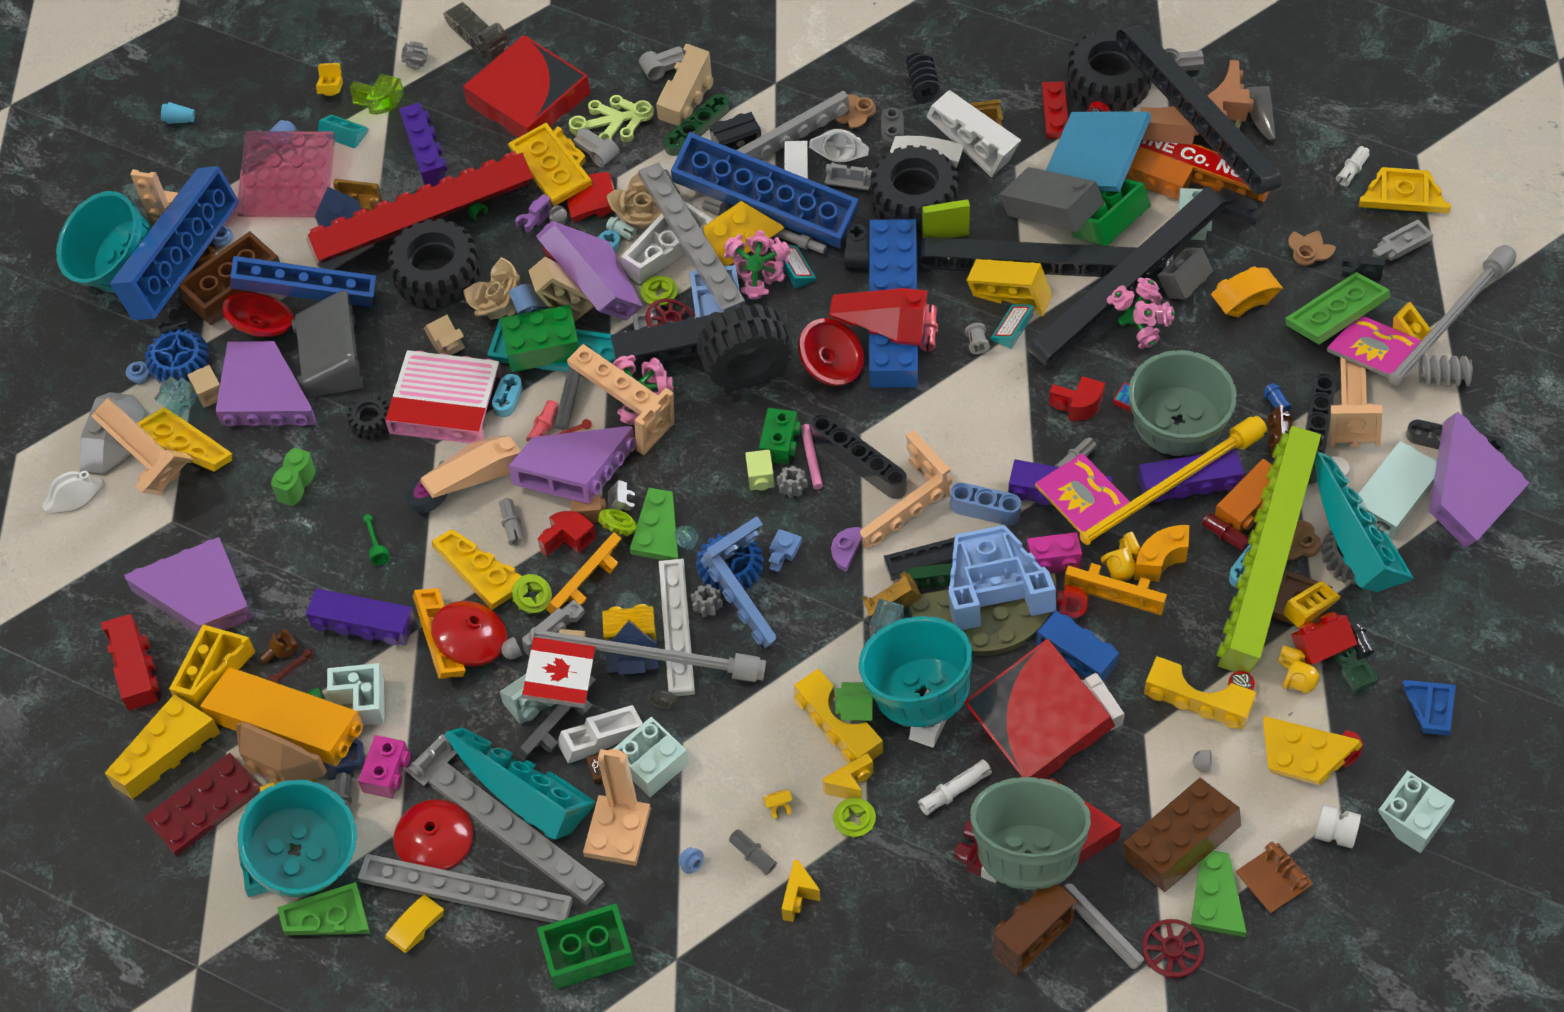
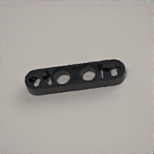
M1419 419L1412 420L1407 427L1406 437L1413 444L1439 450L1440 441L1436 435L1442 433L1443 425ZM1416 429L1421 430V431H1420V434H1416V433H1415V432H1416L1415 430H1416ZM1484 435L1488 442L1503 454L1505 449L1504 443L1499 438Z

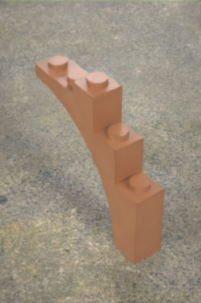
M1230 60L1225 80L1207 96L1230 120L1246 121L1248 112L1251 113L1253 109V99H1250L1249 89H1244V84H1241L1243 70H1239V61ZM1174 106L1161 108L1141 107L1140 112H1149L1152 116L1142 140L1192 145L1194 136L1199 134Z

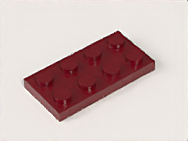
M228 753L144 818L177 857L260 793V786L235 757Z

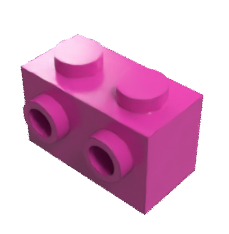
M1077 532L1027 538L1026 552H1031L1036 558V562L1041 567H1045L1049 573L1066 571L1068 566L1080 569L1082 552Z
M378 735L374 736L358 780L363 793L393 799L395 791L399 790L402 784L401 774L403 768L407 767L410 761V752L405 741Z

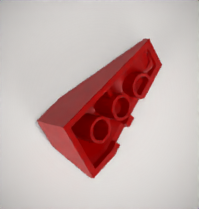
M898 288L833 295L829 317L854 327L859 325L869 329L871 334L877 335L879 333L889 337V341L896 344L921 346L927 312V290Z

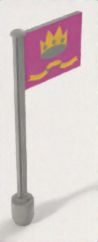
M1508 245L1497 247L1483 262L1484 272L1423 340L1362 316L1341 332L1329 345L1327 352L1388 377L1393 385H1400L1405 375L1492 278L1499 279L1503 277L1516 260L1515 250Z

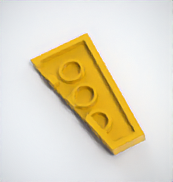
M165 406L137 422L165 450L187 453L194 459L193 463L204 468L216 471L232 461L231 452Z
M453 529L432 540L433 549L491 610L513 597L512 588L515 582L522 577L515 572V568L497 561L493 554L488 551L485 553L478 549L477 544Z

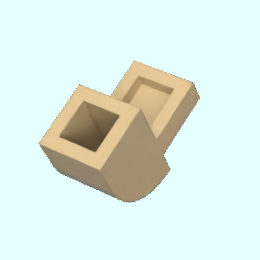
M448 315L424 327L428 338L438 354L453 355L465 348L461 341L464 337L461 330H455Z

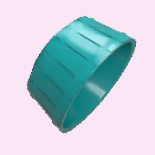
M105 191L92 195L75 208V211L70 214L60 232L56 248L58 266L63 275L71 281L99 288L102 291L114 292L110 285L111 281L153 225L141 214L132 201L119 192Z
M916 616L895 621L877 631L867 641L860 653L858 668L866 689L875 699L880 711L891 721L897 722L900 725L926 727L941 723V721L949 719L955 712L957 713L961 709L969 694L972 648L966 634L958 626L944 619ZM921 687H926L927 690H930L923 697L919 693H915Z
M308 780L282 781L264 789L247 805L244 810L245 813L242 814L239 822L237 842L243 864L260 885L272 893L281 896H308L330 886L347 869L356 848L357 829L348 805L346 806L345 801L337 793L332 792L330 788ZM291 843L295 846L300 844L302 846L299 850L301 855L298 857L294 854L289 856L287 852L290 850V847L288 845Z

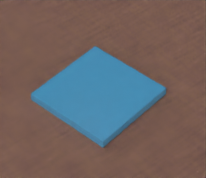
M1071 112L1046 171L1096 181L1099 191H1120L1151 120V114L1149 112Z

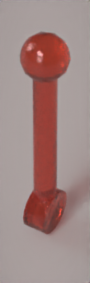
M584 419L582 424L557 434L572 433L582 428L590 429L592 426L591 420Z
M309 648L304 649L301 656L278 674L270 675L267 680L278 684L279 678L305 658H310L313 654L312 650Z

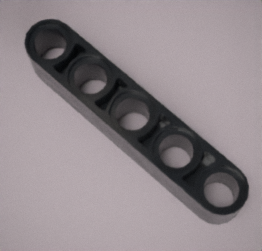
M1320 373L1315 376L1305 430L1321 434L1317 451L1324 454L1329 432L1331 405H1333L1336 379L1329 373ZM1314 463L1308 484L1317 482Z
M818 414L812 419V438L817 445L888 497L899 499L906 494L907 475L902 468L829 415Z

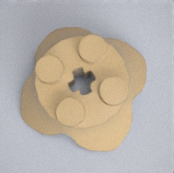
M638 173L630 179L627 190L617 189L607 195L611 209L626 224L632 227L646 229L661 215L659 208L647 191Z
M501 257L491 270L490 282L480 281L463 290L466 302L476 309L475 316H487L492 320L505 315L512 316L516 313L509 291L522 284L520 283V275L517 274L512 263Z

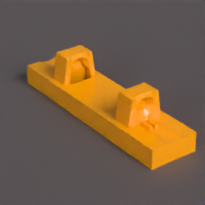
M615 532L611 534L549 603L546 609L549 613L552 614L558 608L561 609L567 601L570 603L575 600L582 606L586 601V597L578 590L579 587L598 566L609 574L616 568L618 562L610 554L618 545L621 537Z
M1091 563L1089 571L1068 566L1066 570L1064 587L1066 585L1079 587L1087 594L1158 615L1163 614L1167 594L1150 590L1149 579L1141 577L1138 586L1105 577L1100 575L1101 566Z
M439 588L414 590L413 599L438 678L464 676L466 671L464 665L456 663L440 653L432 639L431 625L436 613L444 606Z

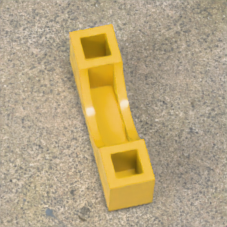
M1156 656L1148 675L1144 694L1153 700L1168 702L1178 709L1190 710L1198 713L1205 719H1214L1223 722L1230 728L1244 730L1256 696L1255 691L1233 683L1225 689L1214 693L1198 691L1186 682L1180 664Z
M819 668L794 684L793 699L796 705L809 713L811 722L817 728L821 727L825 731V736L829 743L839 747L842 757L848 764L867 753L872 760L883 753V740L867 722L848 724L838 720L832 714L830 706L835 699L834 685Z

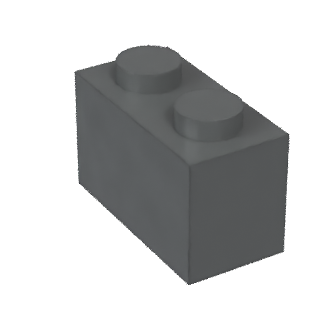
M1185 248L1157 276L1168 298L1184 300L1189 298L1192 292L1207 280L1213 269L1203 248Z

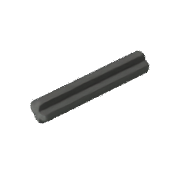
M570 366L568 367L555 421L556 428L567 430L569 427L581 374Z

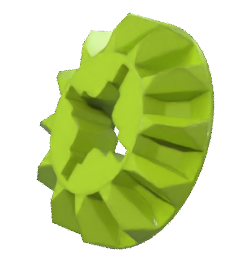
M653 276L647 279L641 287L642 300H645L648 306L660 299L675 300V297L678 295L676 282L667 276ZM662 287L663 293H661V296H657L656 293ZM668 302L659 303V305L667 307Z
M604 509L600 511L598 521L602 524L603 528L609 529L618 535L629 536L634 534L637 528L636 522L630 515L617 509Z
M534 574L520 577L515 582L511 591L513 602L517 604L518 609L524 610L528 614L540 613L548 607L552 598L551 588L547 581ZM528 589H530L531 592H539L534 597V600H532L531 597H523L527 594Z
M861 798L843 800L836 806L833 813L835 829H838L842 836L847 835L852 839L858 836L865 837L866 833L873 830L876 821L874 808L869 802ZM850 811L856 817L861 816L859 818V825L853 821L848 822L850 820Z

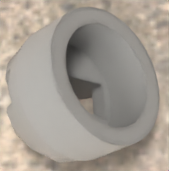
M554 206L550 209V223L554 221L564 225L567 222V212L562 206Z
M514 637L503 643L501 650L506 658L516 659L522 656Z
M1201 750L1194 754L1193 765L1196 769L1200 771L1212 770L1211 750Z

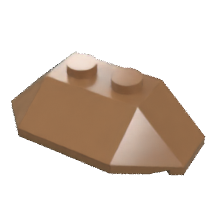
M238 721L235 725L239 753L245 763V769L254 775L257 773L261 774L275 784L288 780H311L324 776L327 773L320 756L307 752L300 746L246 722Z

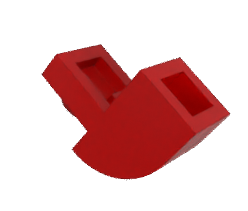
M1082 376L1076 391L1053 384L1049 393V406L1057 410L1068 411V420L1071 421L1089 419L1097 413L1104 397L1105 383Z
M560 511L549 517L551 527L545 529L537 540L540 552L548 557L565 542L576 552L580 553L597 537L594 524L583 515L574 511Z

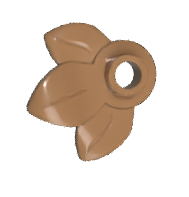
M850 94L848 95L850 111L834 120L838 123H848L850 128H858L866 123L867 118L875 114L876 107L871 99L866 97L859 98L857 95Z
M1320 231L1312 232L1305 237L1297 232H1293L1288 240L1289 246L1294 251L1293 258L1295 262L1304 266L1311 265L1315 261L1329 259L1336 249L1334 245L1323 244Z
M1303 520L1297 522L1287 560L1297 559L1301 555L1313 557L1319 552L1321 539L1315 534V528L1311 523Z

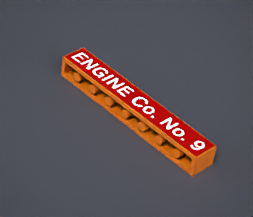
M1141 140L1139 148L1192 166L1191 182L1205 187L1209 186L1218 192L1223 187L1262 202L1265 201L1269 192L1260 195L1255 194L1217 152L1202 146Z

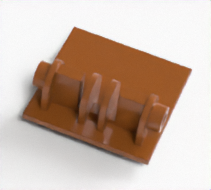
M1273 841L1266 845L1265 852L1236 870L1238 876L1270 914L1313 885L1312 881L1279 843L1275 844Z

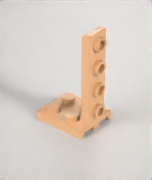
M133 169L130 174L147 217L154 226L178 193L163 191L156 172L143 173Z
M584 344L567 359L568 365L639 414L635 419L636 451L642 455H645L674 424V393L669 389L665 388L659 395L655 394Z
M1340 357L1341 404L1331 405L1330 447H1335V443H1350V447H1360V443H1375V447H1380L1382 405L1367 404L1366 368Z
M106 398L91 415L95 421L147 468L138 477L139 482L135 485L141 493L162 496L164 493L163 489L171 480L175 481L180 475L179 471L185 464L191 463L194 460L187 453L165 450L110 398Z
M914 430L906 435V449L910 455L908 460L915 470L920 469L924 473L923 476L926 483L861 529L860 534L863 546L867 550L872 546L880 544L884 537L892 531L899 530L904 522L911 517L918 516L930 503L939 501L943 495L946 498L950 496L952 478L947 475L950 472V468Z
M600 749L598 762L606 796L598 795L583 854L584 857L636 866L651 806L648 803L637 802L627 754L618 749Z

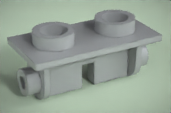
M834 162L827 164L826 185L869 191L872 170H868L867 167L851 166V169H848L847 165L835 164Z
M442 734L411 763L406 772L425 786L446 762L448 763L457 755V752L445 735Z

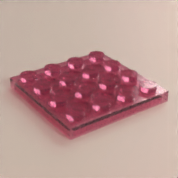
M245 131L236 209L238 217H314L327 187L331 186L336 137L334 132Z

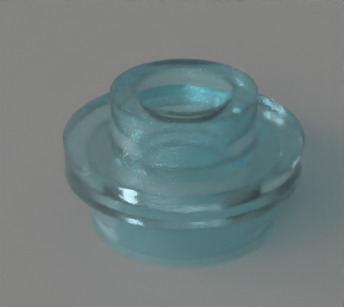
M680 526L675 531V539L680 547L690 550L698 542V534L691 526Z

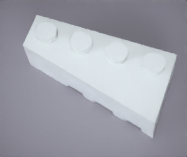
M950 90L931 106L926 116L953 142L964 145L963 151L990 177H993L1010 161L1021 139Z

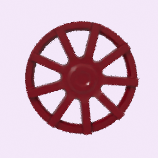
M660 299L648 307L645 320L647 326L653 327L663 325L669 321H682L681 316L686 311H688L691 317H695V315L688 306L680 301ZM668 302V311L664 312L659 303ZM673 303L683 308L679 312L674 311ZM653 307L661 314L662 317L651 314V310L653 309ZM650 319L660 321L661 323L652 325Z
M1178 919L1158 921L1146 931L1143 937L1142 953L1148 964L1147 966L1156 973L1165 976V978L1188 977L1198 969L1203 961L1205 952L1203 939L1199 932L1187 922ZM1171 923L1184 926L1178 936L1173 935ZM1166 924L1168 937L1163 938L1155 929ZM1189 929L1197 939L1184 943L1182 939ZM1150 934L1161 942L1162 945H1148L1147 941ZM1196 945L1200 947L1199 956L1185 951L1186 948ZM1148 951H1161L1162 954L1151 960ZM1182 956L1196 961L1195 964L1188 969L1182 960ZM1165 958L1168 959L1166 971L1156 965ZM1174 960L1178 962L1183 971L1171 972Z

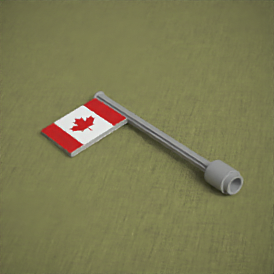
M533 627L529 632L532 647L522 699L585 708L595 650L727 670V673H732V679L756 682V680L763 681L766 660H761L758 656L735 653V658L723 659L536 630Z

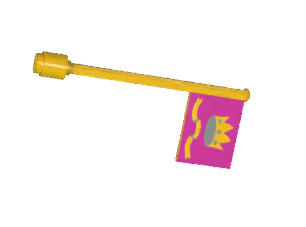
M1259 416L1246 418L1230 429V435L1227 440L1131 502L1083 453L1036 482L1035 486L1080 533L1081 541L1089 545L1092 540L1233 448L1244 450L1264 437L1267 427Z

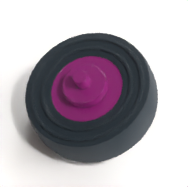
M427 473L417 477L410 484L406 492L407 503L418 513H427L436 509L444 502L448 495L447 493L438 497H431L420 482L421 477Z

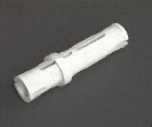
M982 759L948 783L938 785L935 791L918 801L920 809L925 815H929L945 803L948 805L958 794L992 774V771L989 770L991 769L990 766Z

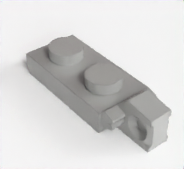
M1417 219L1383 237L1381 242L1377 244V248L1373 249L1372 257L1385 258V260L1388 258L1390 261L1397 259L1431 241L1433 234Z
M573 600L562 610L558 608L536 626L535 629L559 633V629L565 630L566 625H569L571 622H577L584 615V609ZM528 633L522 638L523 651L530 657L532 642L529 639Z

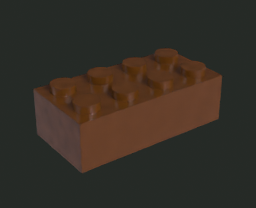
M251 231L188 274L178 286L183 301L210 326L224 317L222 312L223 303L229 296L242 292H254L230 288L234 256L280 262L278 255Z
M1200 777L1123 843L1126 861L1163 892H1166L1241 827L1240 807Z

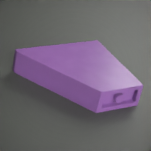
M554 221L547 224L536 235L538 240L599 312L627 321L632 314H635L643 307L609 241Z
M274 341L227 342L216 406V414L221 425L305 426L316 424V419L308 400Z
M1456 412L1443 422L1429 512L1466 548L1476 542L1529 482L1519 470L1515 469L1506 460L1501 452L1497 451L1488 442L1483 434H1480L1470 424L1466 417Z
M625 426L533 437L509 464L512 485L589 504L600 493L605 483L612 478L614 472L623 464L630 452L635 449L636 439L634 438L633 427Z
M219 537L207 540L203 544L182 550L178 554L160 559L153 564L137 568L124 575L132 592L196 633L200 631L202 625L227 630L253 619Z

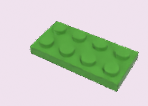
M1355 272L1286 317V326L1315 343L1321 344L1389 299L1390 290Z

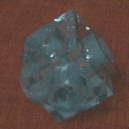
M170 376L168 380L162 383L159 393L154 400L177 416L182 417L185 411L193 405L197 394L191 390L192 384L181 377L177 381Z

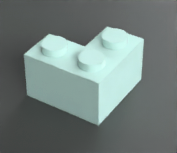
M379 663L327 668V692L333 703L338 705L353 704V710L358 712L363 725L385 723L384 675Z

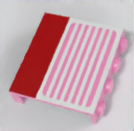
M407 350L385 419L389 434L469 444L484 439L482 424L496 377L502 378L499 361Z

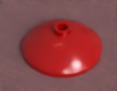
M255 292L233 294L224 301L222 308L223 315L230 325L243 333L256 337H274L283 334L291 328L292 320L294 319L292 311L286 304L269 295Z
M831 318L816 319L810 322L799 336L798 352L801 362L810 375L818 381L830 386H842L850 383L860 374L864 363L863 348L856 334L844 323Z
M455 601L443 606L436 613L431 625L432 639L439 651L450 660L467 666H482L493 662L502 654L501 647L507 640V631L500 617L490 608L472 601Z
M433 799L414 805L402 815L396 825L393 841L395 851L401 861L448 871L456 867L467 856L472 847L474 832L469 816L460 806L447 800ZM430 826L435 827L432 831L426 830Z

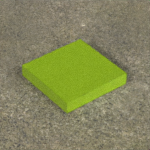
M969 200L923 206V239L929 237L954 238L969 235Z

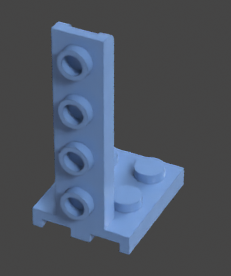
M756 516L707 548V552L703 554L700 562L705 569L709 567L708 573L713 581L720 583L724 589L722 592L729 603H734L738 609L737 615L740 620L750 626L753 631L751 633L756 643L758 645L762 644L766 649L775 641L776 635L724 562L731 558L740 546L744 549L755 541V538L759 535L758 531L763 525Z

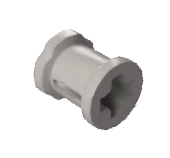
M972 323L965 328V335L969 338L970 342L969 350L972 354L985 353L990 348L989 342L985 337L986 327L982 323Z

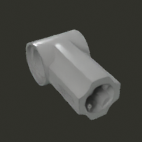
M680 46L658 54L654 51H649L640 57L639 63L648 79L655 81L663 77L665 71L673 69L676 62L681 63L684 53Z
M1173 48L1164 49L1184 71L1202 70L1204 67L1202 50L1179 52Z
M581 128L574 138V144L589 154L592 161L599 167L603 168L619 154V148L614 141L609 138L603 140L588 129Z

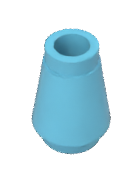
M171 102L162 105L161 121L167 124L194 122V109Z

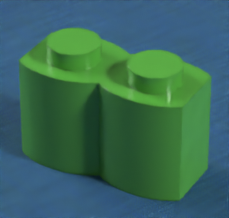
M294 447L285 456L283 467L274 474L271 481V486L278 502L293 507L302 498L304 487L313 480L316 472L310 452Z
M842 682L841 688H836L835 714H841V720L872 721L873 696L868 692L863 682Z

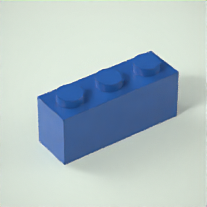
M1057 611L1053 613L1037 632V645H1040L1048 638L1070 667L1086 678L1096 673L1104 681L1118 664L1119 652L1113 645L1104 643L1092 631L1081 628L1075 624L1072 618L1062 615Z

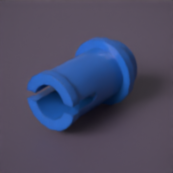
M1275 383L1268 385L1263 390L1264 398L1269 400L1275 409L1282 405L1283 411H1289L1292 405L1282 394V388Z

